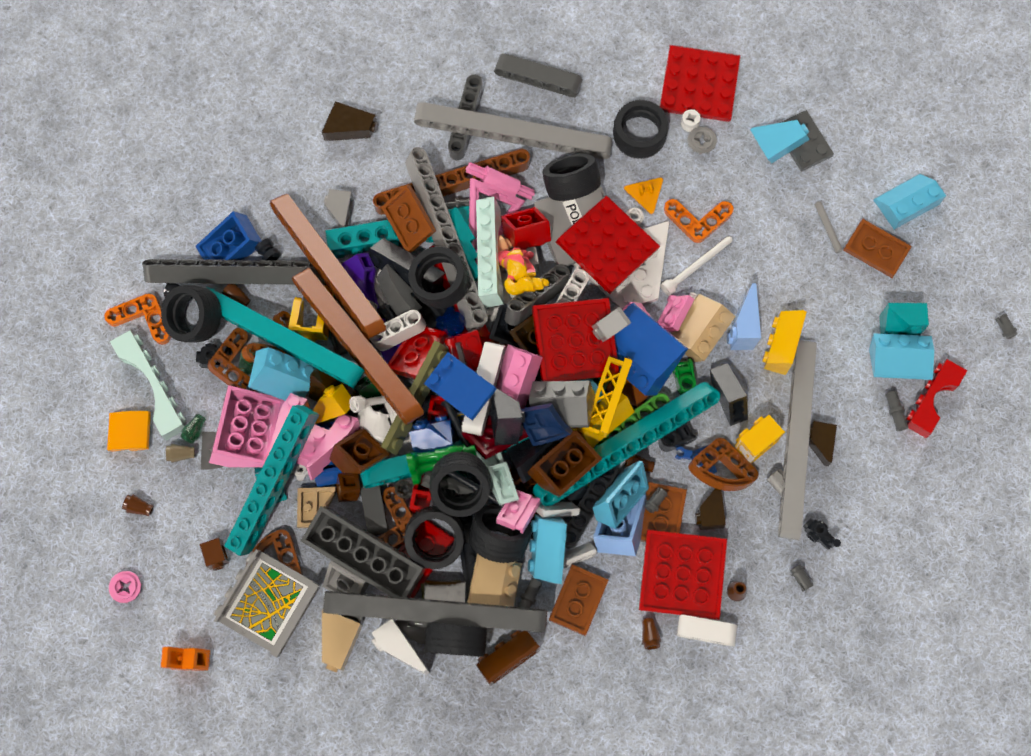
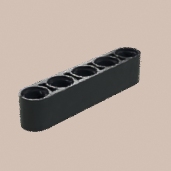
M618 466L612 468L614 474L606 475L604 473L591 482L578 505L580 508L579 515L572 516L566 527V535L572 534L576 540L573 543H568L565 540V548L572 549L578 545L594 517L593 508H586L584 503L590 500L595 504L604 495L606 489L616 479ZM596 484H602L605 490L602 492H597L594 489V486ZM581 517L586 523L578 526L574 520Z

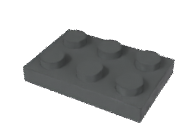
M807 110L782 121L798 120L801 125L804 123L810 132L807 134L810 140L789 152L801 172L833 157V151Z

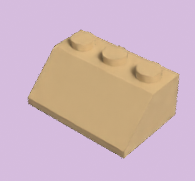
M698 294L679 330L670 334L688 348L685 355L691 358L693 362L705 361L736 316L722 304Z
M477 554L467 603L514 607L522 563L516 561L511 563L492 562Z

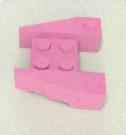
M290 393L281 406L269 453L292 405H304L310 409L308 399ZM348 414L338 416L330 430L314 425L296 463L307 468L311 480L324 471L323 468L331 462L329 459L334 444L360 430L359 419Z

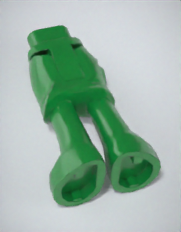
M455 445L434 449L433 452L406 453L413 485L421 483L422 474L431 471L437 461L449 453L466 452L477 456L475 446Z

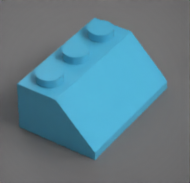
M919 174L875 198L874 202L895 230L940 205L946 194L935 180Z
M874 333L869 347L873 376L932 380L935 351L932 336Z
M267 347L256 351L248 388L286 401L290 393L304 398L310 388V374L315 368L300 359Z
M642 461L626 467L618 475L615 482L606 489L604 495L595 502L593 511L596 521L616 529L647 492L649 486Z
M535 514V519L531 521L533 540H530L529 550L532 552L531 560H528V571L536 579L562 584L567 524L561 517L543 518L539 514Z

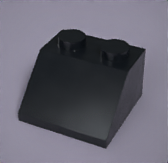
M496 389L492 395L490 407L494 445L519 444V437L523 436V426L521 423L525 422V413L521 411L518 401Z

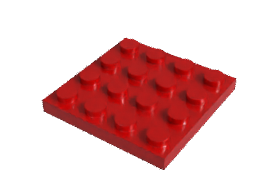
M670 45L660 108L664 112L681 115L685 111L692 109L700 114V118L731 122L741 56Z
M607 195L555 242L609 294L618 288L660 248V245Z
M609 298L532 306L538 356L543 357L540 364L541 381H576L601 378L608 357L617 359L614 335L602 342V340H598L595 337L594 329L591 327L611 313ZM610 363L609 371L612 376L619 373V367L616 364Z
M647 530L639 610L720 620L727 539Z

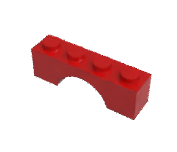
M948 359L942 364L939 362L933 371L936 374L932 380H928L924 387L927 389L925 394H920L915 402L918 405L915 411L912 409L906 418L909 429L924 438L930 436L940 420L934 408L936 393L940 391H954L960 385L968 370Z

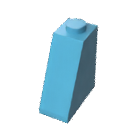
M798 120L750 129L771 164L810 140L807 136L810 133L804 123L801 125Z

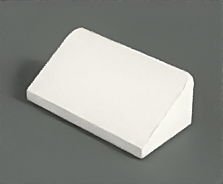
M588 542L564 552L563 569L594 557L597 551L592 543Z

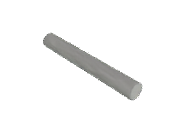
M821 201L816 202L814 205L835 253H840L843 249Z

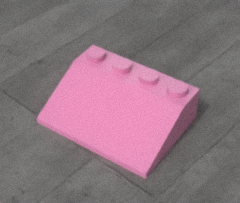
M228 385L209 463L225 467H263L269 455L279 412L285 401L267 394Z

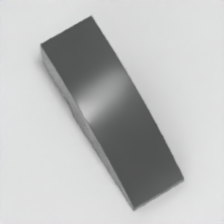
M388 264L385 265L376 278L385 299L395 314L399 316L410 310L420 311L422 306L411 296L413 293L412 289Z

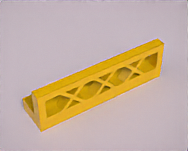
M608 357L595 394L591 420L599 417L602 423L601 428L598 430L589 427L583 430L606 438L633 360L625 358L624 361ZM610 363L621 366L620 373L612 376L609 371ZM611 380L614 391L606 394L602 386ZM605 398L608 408L599 412L596 403Z

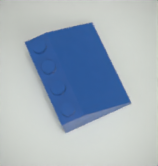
M631 303L623 311L631 323L614 335L617 359L624 361L625 358L633 360L626 379L645 396L657 395L688 348L635 303Z

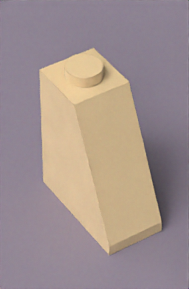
M322 610V662L327 664L326 669L336 673L338 669L344 671L362 625L338 614L323 613Z

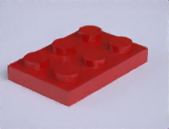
M426 327L423 332L402 342L389 361L388 366L396 375L415 379L434 341L444 344V339L448 338L447 333Z

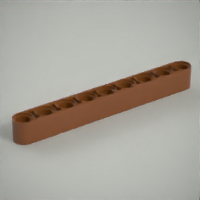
M518 149L473 164L483 168L488 166L510 176L529 168L530 155L527 150ZM519 159H525L526 161H524V162H519L518 160H519ZM502 164L508 165L505 168L501 167ZM467 166L435 175L442 196L470 188V178H466V176L471 174L466 173ZM475 176L472 177L473 179L480 181V178ZM451 180L456 181L454 184H449L448 182ZM412 183L406 184V185H411V187L413 188V190H414V192H415V189H414ZM405 185L376 194L373 198L375 211L380 215H385L381 208L382 206L378 204L390 200Z

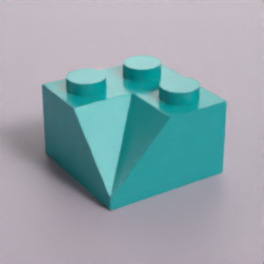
M888 303L879 315L880 334L921 335L929 326L927 303Z

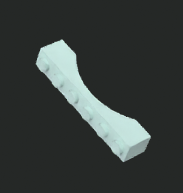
M495 197L476 200L478 296L485 308L504 305L503 284L498 258V232L501 226V209Z
M128 331L110 341L117 356L123 363L134 366L148 378L155 398L153 421L161 436L167 441L185 431L187 428L184 423L187 421L181 412L178 413L175 409L178 405L172 396L169 398L167 394L169 389L164 381L161 382L158 376L161 374L155 365L152 366L149 362L152 358L147 350L143 351L141 347L143 342L139 335H134L131 331Z

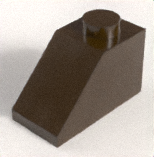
M813 421L810 425L809 446L823 465L829 466L833 460L837 425Z
M715 488L699 507L698 513H695V523L699 525L700 530L725 527L722 490Z

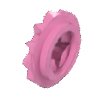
M122 571L111 579L109 593L115 601L128 603L136 600L138 594L141 593L140 588L142 584L139 577L133 572ZM121 581L125 584L130 583L128 587L130 593L126 591L121 592L123 589Z

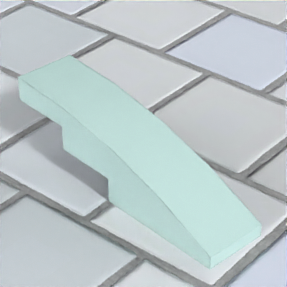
M476 450L477 457L488 468L491 490L499 505L518 501L519 497L507 462L503 461L501 452L485 460Z

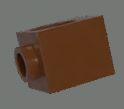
M339 473L337 475L336 490L338 502L358 501L360 494L358 474Z
M219 537L199 544L205 565L210 570L217 571L223 569L225 564L229 563L224 543Z

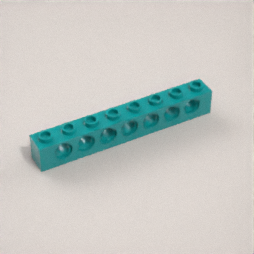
M469 206L458 208L469 227ZM389 220L325 230L328 248L337 259L349 254L356 255L370 251V248L381 240L379 237L383 234L388 235L385 238L399 247L402 246ZM432 235L426 240L427 243L434 242ZM365 237L369 238L366 242L361 241ZM345 241H351L350 244L343 245Z
M292 405L224 545L239 556L250 554L254 549L319 417L318 413L304 405Z

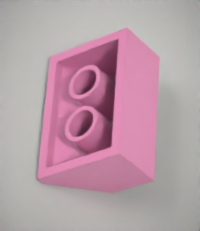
M508 344L496 388L518 401L520 409L526 408L532 382L535 381L543 357Z

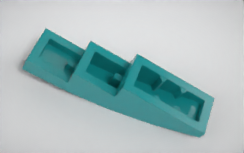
M455 207L450 212V217L476 283L478 281V266L475 262L477 260V252L471 244L475 237L458 208Z

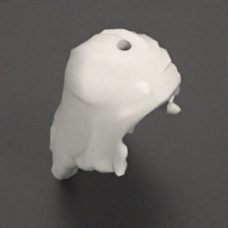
M367 406L364 411L358 412L360 429L364 428L382 445L390 429L389 414L374 411L371 406Z

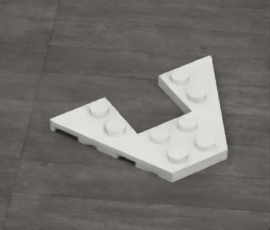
M669 221L643 229L660 245V248L644 262V266H640L611 294L590 277L589 281L595 287H598L617 307L623 309L629 302L645 305L658 301Z

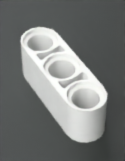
M410 310L385 322L386 331L370 338V340L379 351H385L423 332L426 328V322L419 311Z
M679 615L676 636L726 646H735L737 625Z

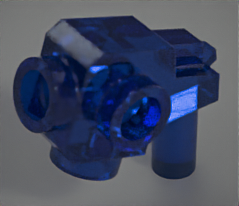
M448 307L443 316H439L436 319V327L441 331H445L450 337L461 333L465 326L463 322L464 316L458 311L454 313L455 310L452 307Z

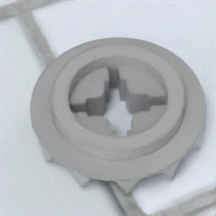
M707 127L694 128L689 133L687 139L688 146L691 147L693 152H698L700 155L702 153L708 154L714 150L717 143L715 133ZM702 135L704 141H706L703 146H701L699 141Z

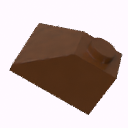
M362 428L334 444L329 460L342 473L361 474L389 457L390 454Z

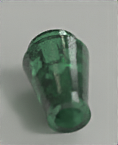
M196 414L181 430L180 437L186 442L194 444L199 439L206 419Z

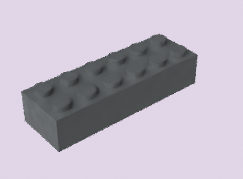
M327 506L319 508L301 539V542L389 596L410 598L427 569L419 566L403 552Z

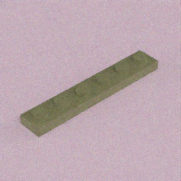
M434 341L409 390L420 406H422L430 392V388L424 384L447 352H449L448 348L437 341ZM396 415L381 447L397 455L408 432L412 428L413 422L406 425Z

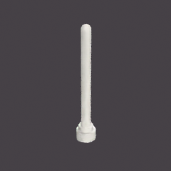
M727 236L673 280H665L660 284L661 289L666 295H672L676 292L678 284L733 241L732 237Z
M354 396L350 398L349 402L353 412L364 411L367 406L387 403L383 396L372 398Z

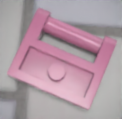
M669 295L668 303L656 322L668 332L678 331L694 301V298L690 295Z

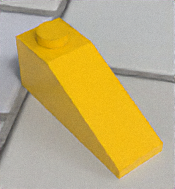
M343 384L335 387L331 385L324 390V395L313 409L314 412L319 414L315 424L344 415L349 411L351 396Z

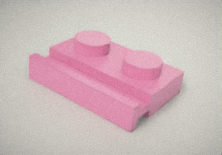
M516 490L519 500L505 504L496 518V523L524 533L540 505V498L535 499L530 494Z

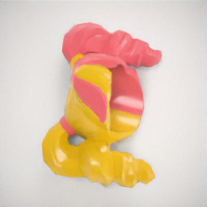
M513 248L511 251L498 252L499 265L506 268L508 273L504 287L509 294L519 295L525 291L535 292L536 290H542L545 286H549L548 280L534 278L536 276L535 268L529 261V259L534 257L532 251Z

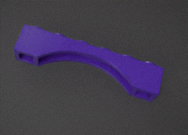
M368 253L356 254L341 265L367 300H371L378 305L375 293L376 269ZM402 342L385 351H380L382 358L387 364Z

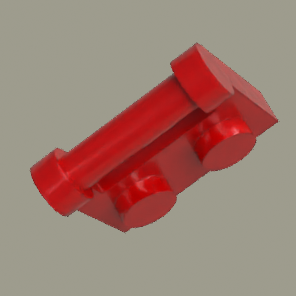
M475 329L444 339L450 354L458 360L460 359L455 344L460 342L466 366L474 372L477 371L483 351L478 330Z

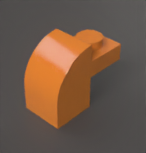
M163 647L161 668L184 671H208L210 650Z

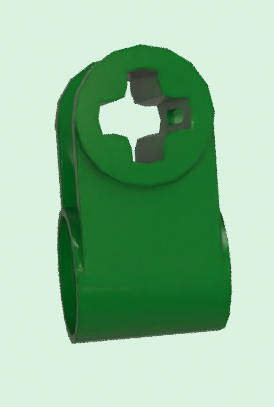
M688 358L687 361L679 362L673 371L677 391L680 395L696 386L694 366L691 358ZM688 383L691 385V388L686 389L682 384Z

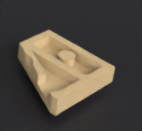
M336 487L298 488L297 528H308L321 506L329 507L336 493Z

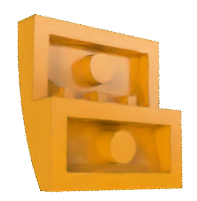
M123 411L110 413L107 450L115 452L149 449L151 412Z

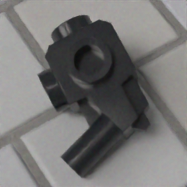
M208 343L201 348V351L196 352V362L199 363L201 368L208 369L209 360L218 350L217 345ZM226 347L224 353L231 355L232 349ZM218 361L215 364L216 368L220 365Z
M810 518L804 524L806 536L812 542H818L828 550L841 545V541L835 539L828 532V526L823 521Z

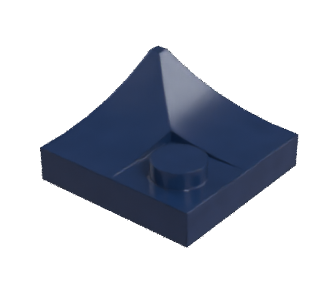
M552 403L521 408V411L525 413V422L522 425L533 446L556 441L571 435L573 432L572 428L559 416Z

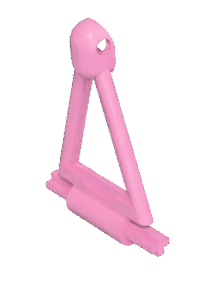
M469 162L466 167V173L480 178V181L470 178L469 228L475 237L471 244L477 252L476 200H479V192L489 197H495L496 200L510 205L511 207L506 214L518 212L525 201L516 197V194L532 200L535 193L533 189L522 185L518 179L488 166L483 168ZM502 223L498 232V235L501 236L503 235Z

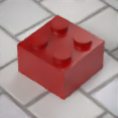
M536 207L501 216L503 237L509 239L513 248L526 250L528 247L542 246L551 241L549 220Z

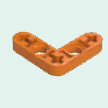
M675 199L668 200L664 206L666 216L695 243H701L732 216L734 210L731 203L723 201L698 221ZM676 206L675 211H669V207ZM722 208H728V212H724L720 217L718 216ZM687 217L690 220V224L683 225L680 219ZM713 218L717 224L709 226L706 220ZM703 227L705 228L701 236H695V231L699 232Z
M153 294L142 295L112 307L105 312L104 318L106 322L114 327L145 316L151 335L156 343L164 345L171 340L162 323V309L159 301ZM149 299L153 301L151 302V306L147 305V300ZM130 306H136L137 310L134 314H127V309ZM112 314L117 315L115 321L111 319ZM154 315H159L160 321L156 324L151 323V318ZM157 328H160L165 334L163 339L159 338L160 333Z

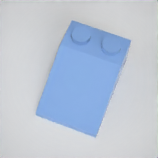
M752 283L746 293L729 333H727V344H730V350H753L761 339L756 283Z
M646 495L642 496L616 529L598 522L593 536L598 553L636 556L641 541Z

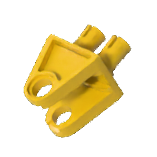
M295 297L288 329L314 343L317 340H328L329 328L319 315L317 316L316 326H312V328L303 327L304 300L300 297Z

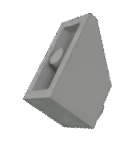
M329 189V193L324 199V206L327 207L328 213L340 228L348 227L353 203L352 193Z
M618 307L591 327L594 329L595 337L604 342L628 326L631 321L623 310Z

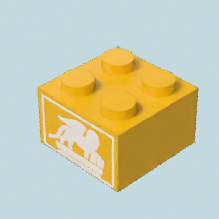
M770 415L765 418L762 416L758 418L750 428L751 430L746 428L736 439L737 444L734 448L751 464L779 442L785 433Z

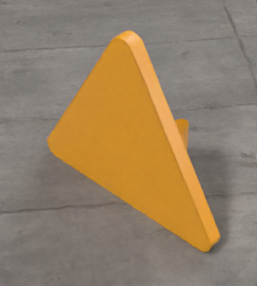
M656 178L626 185L624 190L647 212L653 214L663 179Z

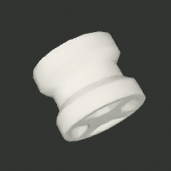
M692 109L685 111L681 120L683 130L691 132L694 128H697L700 122V114Z

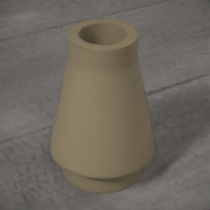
M177 444L166 446V461L174 463L195 458L194 447Z

